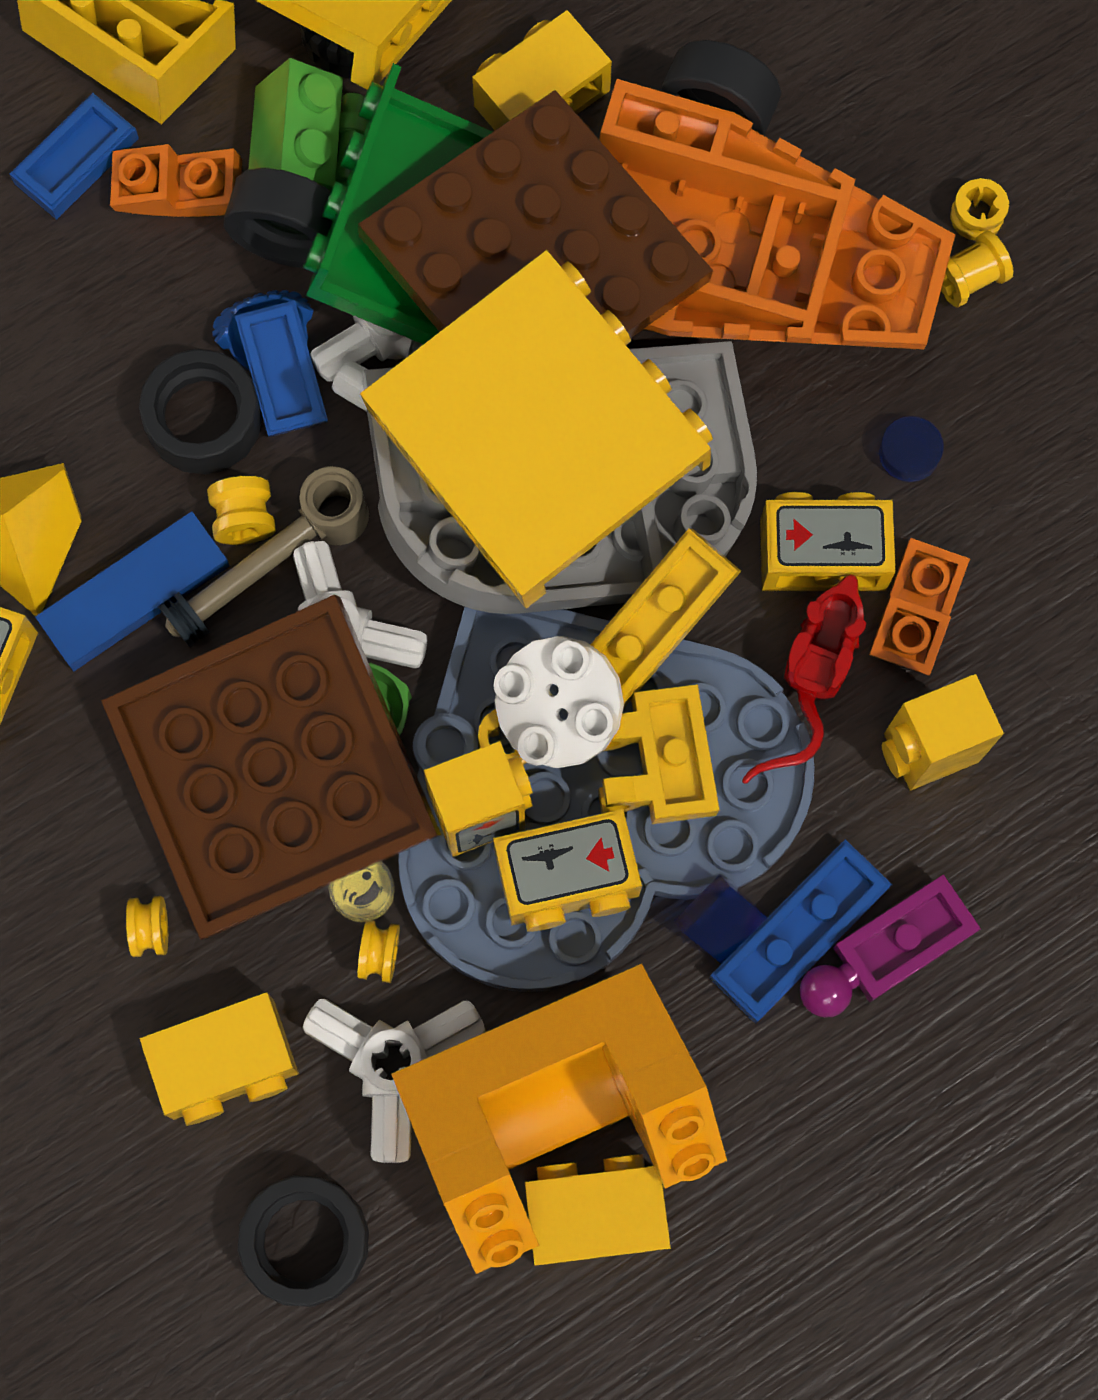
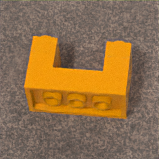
M642 964L391 1074L443 1204L476 1274L491 1267L507 1266L519 1259L524 1252L539 1246L508 1171L511 1168L630 1116L665 1189L681 1181L697 1180L709 1173L714 1166L727 1161L707 1086Z

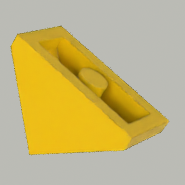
M64 463L0 478V586L35 616L43 612L82 522L81 513Z

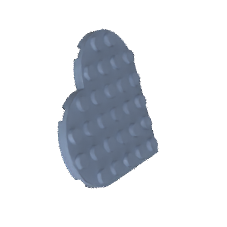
M464 607L434 715L454 714L462 717L473 727L478 740L479 725L487 714L496 709L495 676L502 667L507 665L516 652L533 641L557 636L582 640L591 644L610 621L564 609L520 614H499ZM684 639L680 642L639 692L698 684L720 811L716 816L652 824L649 805L624 812L642 884L639 897L629 899L631 908L612 915L592 917L590 908L564 914L566 923L546 930L528 932L525 923L511 926L495 856L494 842L452 857L429 798L424 772L419 768L417 778L442 835L400 853L398 861L403 896L416 928L424 940L447 964L479 983L509 991H549L578 983L596 974L617 958L631 943L641 928L649 911L653 896L686 900L708 898L736 890L764 874L782 857L800 831L811 803L814 787V757L799 765L761 772L754 776L747 784L742 782L746 773L757 764L798 753L804 750L810 743L805 723L801 722L794 707L782 693L784 689L761 668L734 653ZM552 684L550 692L556 696L559 690L557 685ZM631 701L623 709L622 713L633 712ZM562 708L560 710V717L566 720L568 712ZM501 728L498 736L489 737L490 745L500 741L505 754L514 753V748ZM631 743L622 748L603 751L589 761L579 765L553 768L545 765L524 764L523 766L533 792L529 794L533 807L525 809V830L520 832L602 814L598 789L603 787V779L644 775L639 744Z

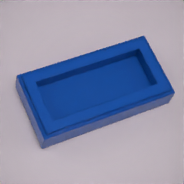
M92 93L9 175L19 189L57 220L112 166V152L129 149L139 139L135 127Z
M295 300L236 315L237 326L268 437L328 422Z

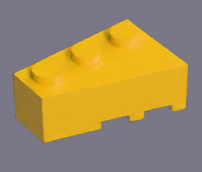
M17 0L22 31L161 125L236 50L234 3L225 0H215L213 4L200 0Z

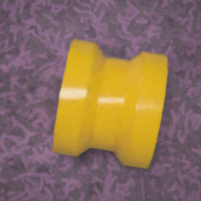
M256 476L230 477L213 483L207 489L210 506L215 508L217 513V519L212 524L215 541L229 545L249 544L265 540L276 532L274 518L266 509V502L271 497L268 480Z

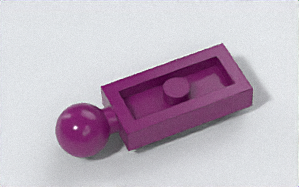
M943 874L837 943L833 949L843 962V965L838 968L831 965H820L809 970L800 984L802 1003L809 1012L816 1016L824 1018L834 1017L841 1014L848 1007L852 998V990L857 986L862 990L868 1001L872 1002L977 933L981 928Z

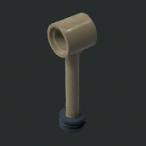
M334 466L324 467L310 474L300 490L301 508L298 511L301 516L189 601H186L178 592L174 595L177 600L176 603H172L169 600L171 604L169 608L165 604L159 607L166 617L165 627L172 636L182 637L189 647L194 645L192 637L196 636L199 639L197 634L200 631L204 636L210 633L203 623L204 620L292 555L296 548L309 542L314 537L330 545H345L360 537L367 527L369 510L358 479L348 470ZM341 496L350 500L349 507L338 516L329 517L319 513L322 504L331 497Z

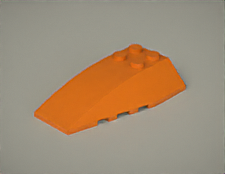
M620 79L616 80L599 140L713 269L710 282L644 329L667 336L925 349L956 234L885 195L878 199L854 186L856 179L834 168L832 173L800 156L802 152L800 148L781 138L776 143L753 130V123L734 112Z

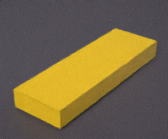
M688 528L590 644L607 657L619 676L624 699L623 709L631 701L634 692H639L741 572L740 569L694 529Z

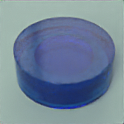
M914 416L900 418L894 421L883 435L879 446L881 464L896 479L906 482L925 479L934 472L943 455V438L939 430L926 419Z

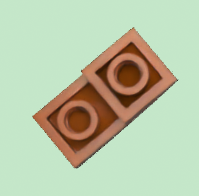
M169 144L113 151L110 206L114 211L153 216L201 217L225 215L236 178L242 174L243 159L234 148L177 155Z
M910 538L869 655L930 676L951 619L950 613L970 558Z

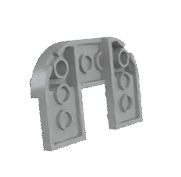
M732 341L629 349L641 364L650 359L661 370L672 388L667 396L681 413L690 408L707 426L713 437V440L708 443L711 448L710 466L702 471L697 465L544 584L546 594L527 609L367 410L380 494L378 510L386 537L394 552L404 566L419 581L440 596L474 610L499 614H520L626 603L688 528L694 529L726 557L748 520L755 500L757 486L755 452ZM392 368L364 370L362 381L364 390Z

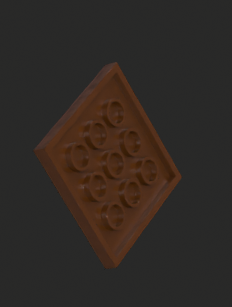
M556 90L358 224L359 237L439 332L546 250L560 266L568 261L579 271L591 290V293L586 298L600 315L607 310L611 311L622 323L630 338L710 282L713 269Z
M332 595L101 700L200 940L210 938L442 835L341 597L337 595Z

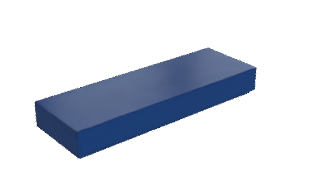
M190 512L35 616V618L74 672L160 614L162 611L159 607L162 604L169 608L171 606L169 600L172 603H176L177 600L174 595L178 592L185 597L230 565L195 514Z
M845 839L710 975L709 979L756 1024L892 884Z

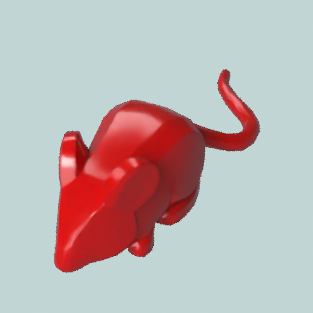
M846 575L837 585L821 594L816 601L809 603L807 606V618L800 625L802 630L796 636L788 657L784 679L792 688L797 690L801 710L812 730L810 743L804 750L798 753L757 764L742 779L744 784H747L754 776L761 772L805 763L821 747L824 738V727L817 712L815 700L816 698L829 699L836 696L851 667L854 649H859V636L863 633L867 624L864 620L863 604L859 595L858 579L855 575Z

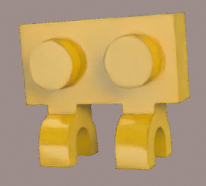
M698 684L634 692L631 698L633 712L622 713L619 730L604 751L622 748L631 743H638L644 775L603 779V787L598 789L601 813L621 809L627 812L649 805L652 824L716 816L720 809Z

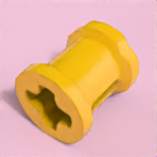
M985 231L976 237V244L949 258L941 291L946 300L954 307L959 308L966 304L970 294L994 281L1003 284L1013 278L1012 261L998 236L991 231Z

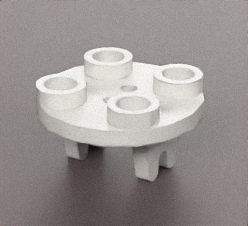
M564 636L533 641L516 652L507 665L502 667L495 676V705L499 726L511 746L518 751L520 757L528 764L536 766L545 765L553 768L583 764L604 751L619 730L624 707L620 678L607 657L586 641ZM552 684L558 687L559 691L556 696L550 692ZM562 708L568 712L566 720L560 717V710Z

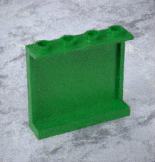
M393 63L383 85L371 82L361 105L358 116L368 120L364 134L353 131L340 166L350 170L347 182L344 185L336 181L326 202L322 217L332 221L328 235L325 236L317 232L308 252L303 268L314 274L306 296L424 345L437 335L439 331L359 237L358 224L484 139L492 131L395 89L401 66Z

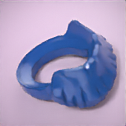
M272 290L266 294H256L253 298L247 297L243 301L235 302L232 307L224 309L220 313L221 316L216 317L213 324L215 330L212 333L216 343L222 349H229L234 359L250 372L235 318L236 315L295 300L307 343L308 333L306 325L311 319L314 310L307 303L308 300L302 298L295 291L282 290L279 293L277 290Z

